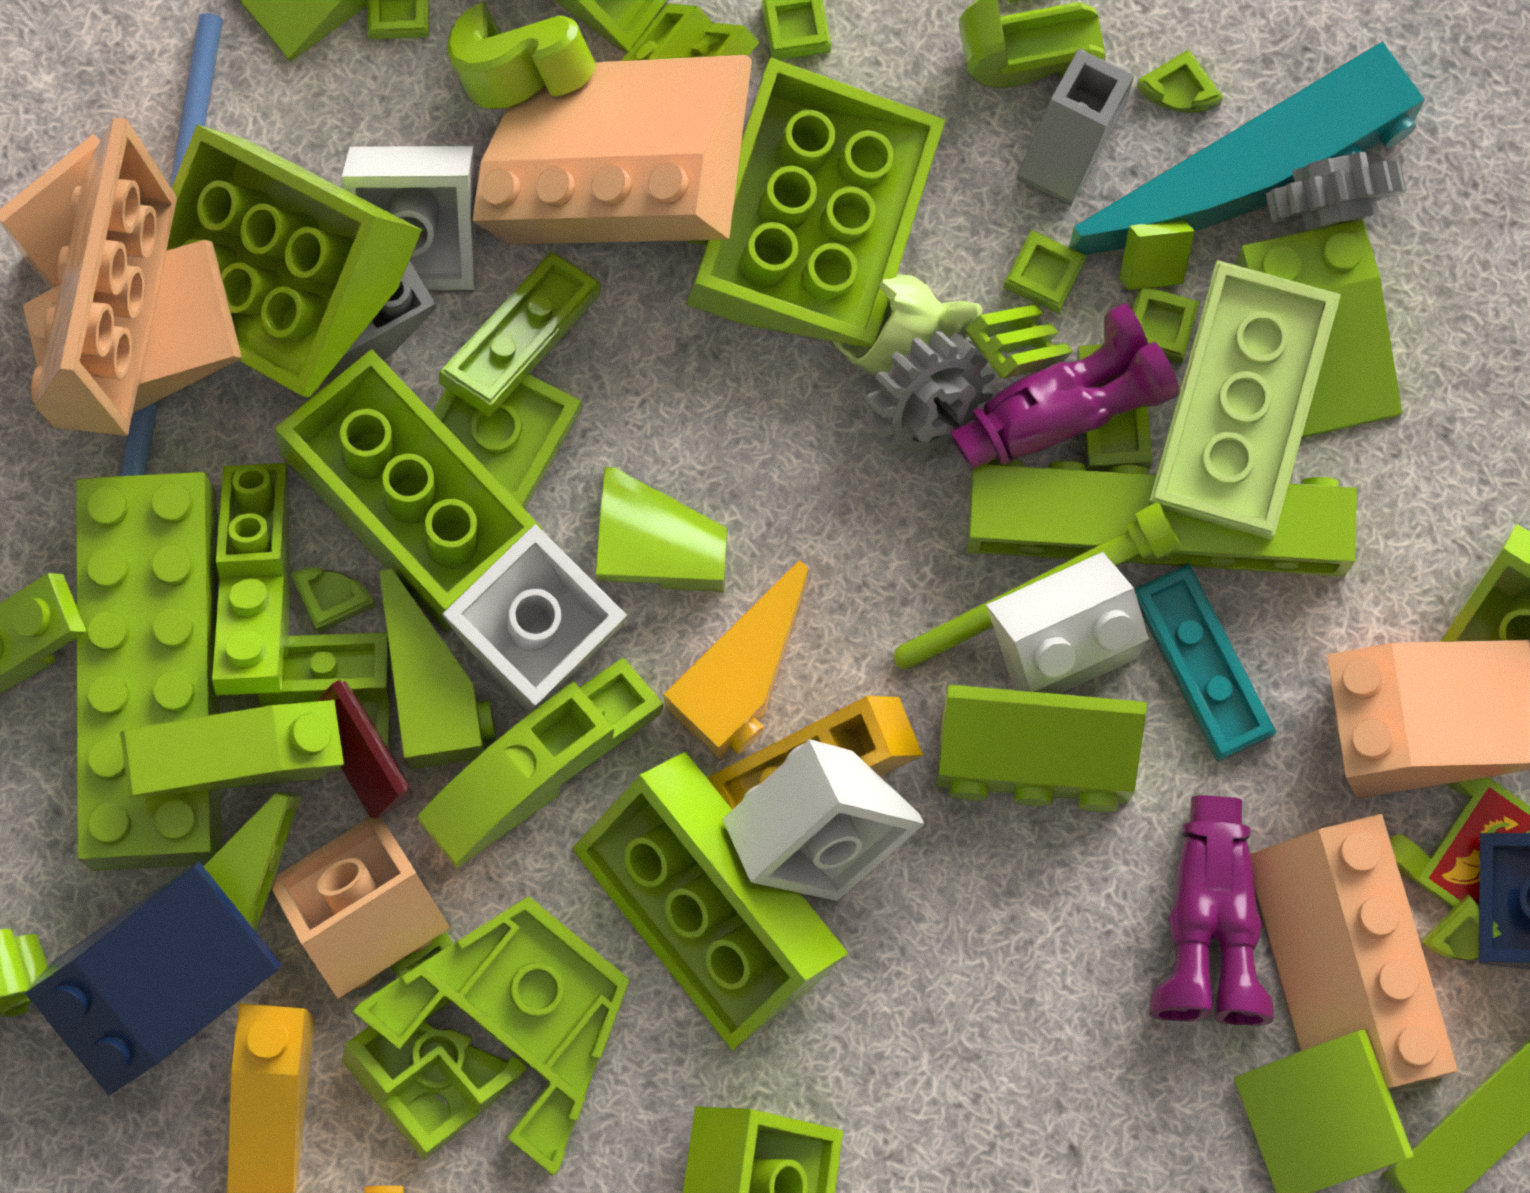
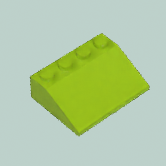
M770 57L759 82L742 134L729 239L706 241L685 305L743 325L872 348L889 300L879 285L884 279L896 278L946 119Z
M197 124L172 185V190L177 196V202L167 250L201 240L213 242L242 357L239 361L297 394L310 398L398 289L422 229L245 138Z

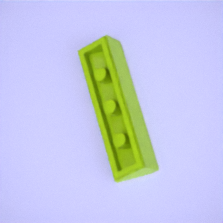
M1530 1038L1411 1146L1414 1157L1395 1163L1382 1173L1398 1193H1464L1530 1131Z

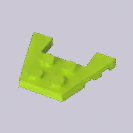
M527 896L359 1002L351 1012L395 1048L400 1049L443 996L547 1081L546 1086L507 1133L505 1138L554 1176L561 1167L567 1142L575 1121H578L586 1099V1091L598 1059H601L630 979L535 900Z

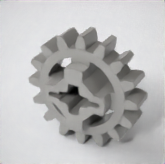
M1358 152L1351 155L1315 161L1303 168L1292 170L1295 182L1286 184L1284 187L1272 189L1271 192H1267L1265 195L1272 223L1277 224L1303 219L1305 230L1310 231L1380 214L1378 201L1400 195V193L1406 192L1407 189L1401 162H1398V160L1391 162L1382 161L1369 165L1366 152Z
M935 331L929 345H926L917 337L912 340L910 354L903 356L895 352L891 356L894 365L891 367L890 373L878 372L875 376L882 384L880 391L868 394L865 399L874 409L864 416V422L873 429L870 435L889 454L892 453L901 462H905L911 455L919 463L925 462L930 449H934L941 456L946 454L948 441L952 439L950 431L972 421L971 411L976 409L979 404L987 402L993 396V393L984 385L995 378V373L986 366L988 361L979 349L958 332H954L948 338L941 331Z

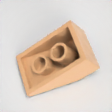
M201 240L166 251L133 413L242 358L212 241ZM60 285L23 304L37 367L44 364L48 345L44 334L45 317L49 307L57 304Z
M1529 640L1388 643L1327 654L1345 775L1356 799L1530 770Z

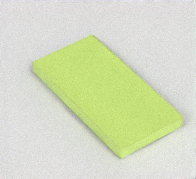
M1217 260L1180 387V395L1177 398L1149 497V506L1159 501L1164 510L1266 539H1273L1341 294Z

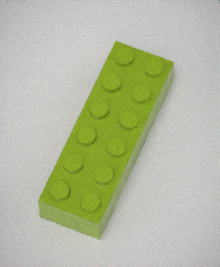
M205 472L76 479L77 609L87 631L77 637L78 859L92 871L192 866L198 861L205 865L222 848L221 789L129 798L120 732L126 729L220 714V696H216L212 682L218 607V570L216 565L217 492Z

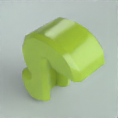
M975 0L967 6L959 18V31L966 70L974 81L982 85L1006 88L1032 83L1053 73H1058L1059 76L1063 77L1078 48L1104 61L1106 59L1098 11L1085 3L1074 2L1000 17L997 0Z
M483 1L467 9L457 19L448 36L447 51L459 80L470 101L485 109L511 108L526 102L544 87H547L551 96L562 97L568 95L588 83L596 68V63L577 23L566 16L552 17L501 33L486 2Z

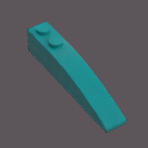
M1382 41L1075 225L1069 247L1084 255L1123 249L1126 245L1129 225H1149L1186 220L1195 231L1262 208L1268 205L1265 193L1295 182L1292 170L1303 168L1309 163L1327 158L1365 152L1380 142L1386 148H1389L1404 140L1417 127L1414 121L1425 98Z

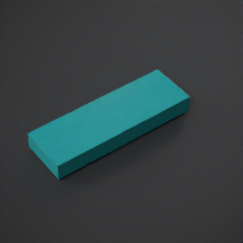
M1190 563L1135 588L1142 617L1217 763L1275 736L1277 731Z

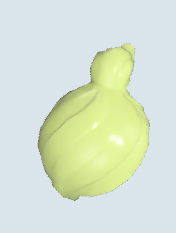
M897 274L896 278L884 279L879 285L889 300L872 348L834 341L833 343L852 364L857 365L862 370L874 375L878 372L890 373V369L894 365L891 356L895 352L903 356L910 354L912 340L917 337L926 345H929L935 331H941L948 338L954 332L960 333L964 338L969 337L965 329L982 314V307L978 303L968 301L945 302L941 304L927 284H924L914 276Z

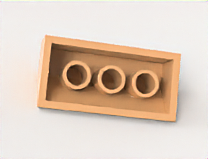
M1378 814L1317 829L1250 854L1256 899L1300 1052L1365 1029L1389 1092L1443 1079L1457 1072L1455 1058L1383 815Z

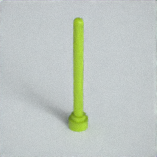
M1158 501L1136 512L1137 519L1126 524L1127 532L899 645L893 654L894 662L902 669H910L992 628L993 624L986 604L1101 552H1104L1115 566L1139 554L1143 559L1153 554L1160 559L1182 548L1179 539Z

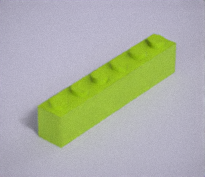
M1013 458V462L1000 465L994 459L972 470L966 553L1073 559L1128 531L1126 524L1137 519L1135 513L1149 506L1148 501L1156 475H1149V469L1138 465H1119L1113 467L1111 472L1086 471L1084 464L1074 461H1056L1048 464V468L1023 467V462ZM1309 477L1301 480V484L1289 483L1275 536L1272 540L1164 510L1182 548L1160 559L1155 554L1143 559L1139 554L1123 563L1182 567L1190 563L1191 567L1345 577L1355 563L1357 488L1340 487L1338 480L1329 477Z

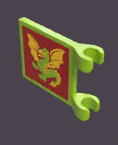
M1490 777L1446 784L1469 799L1430 857L1404 835L1396 834L1393 837H1389L1400 874L1414 881L1451 908L1456 907L1467 894L1479 904L1480 833H1530V806Z

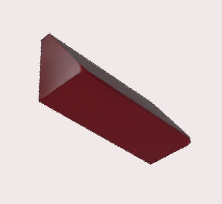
M340 679L331 684L316 702L334 700L344 765L340 766L368 815L373 819H378L413 798L412 794L414 791L353 689L346 681L342 682Z

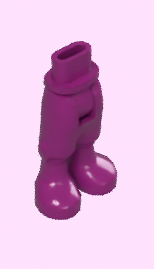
M1123 303L1109 310L1104 316V343L1098 350L1081 360L1055 363L1010 384L985 403L984 412L980 407L972 410L973 420L950 431V435L957 450L971 470L994 459L1000 465L1013 462V457L1018 458L1033 454L1078 435L1096 430L1107 424L1115 415L1140 407L1159 406L1180 395L1179 385L1161 347L1156 342L1148 344L1144 330L1135 313L1127 303Z
M1208 795L1191 797L1190 822L1182 825V836L1185 838L1177 865L1173 909L1168 916L1171 938L1175 946H1177L1176 960L1170 979L1152 991L1149 1007V1016L1152 1018L1166 1021L1192 1022L1200 1021L1210 1016L1212 1013V989L1209 975V947L1212 939L1216 938L1222 950L1221 977L1215 1002V1020L1222 1024L1261 1026L1274 1021L1272 997L1258 982L1254 965L1253 951L1258 944L1263 923L1256 909L1254 873L1247 839L1250 837L1251 828L1242 825V800L1239 798Z

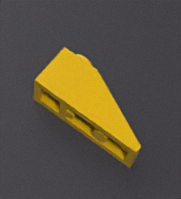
M800 560L663 694L665 708L719 760L730 749L734 750L738 755L741 754L758 738L765 728L759 720L765 715L808 585L809 568Z
M865 696L707 778L733 810L743 801L744 795L751 788L767 779L786 761L788 754L793 749L805 744L809 739L853 751L880 777L924 755L900 698Z
M239 1003L231 1067L227 1193H296L315 1027V1017L305 1008Z

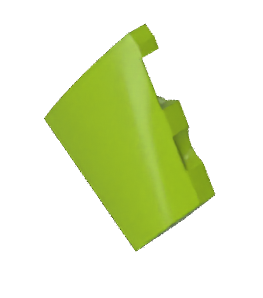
M605 467L596 563L597 581L661 584V589L724 592L728 528L616 467Z
M425 1019L400 1049L395 1048L368 1026L345 1043L342 1062L423 1160H426L517 1083L527 1071V1068L519 1059L512 1056L509 1061L501 1059L470 1045L472 1038L452 1029L443 1031L435 1029ZM434 1095H438L441 1098H443L446 1101L447 1105L444 1104Z

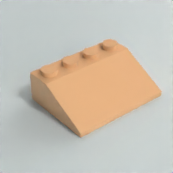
M747 55L597 62L594 73L588 83L582 88L568 95L558 97L551 96L547 87H544L526 102L507 108L480 163L472 221L507 244L516 245L728 240L731 229L752 59Z
M113 118L86 165L82 186H77L72 194L70 214L74 223L69 246H63L59 254L57 273L61 285L57 304L49 307L45 317L44 334L48 345L44 364L35 369L32 377L31 397L35 404L34 407L53 428L128 436L177 196L128 120L123 118Z

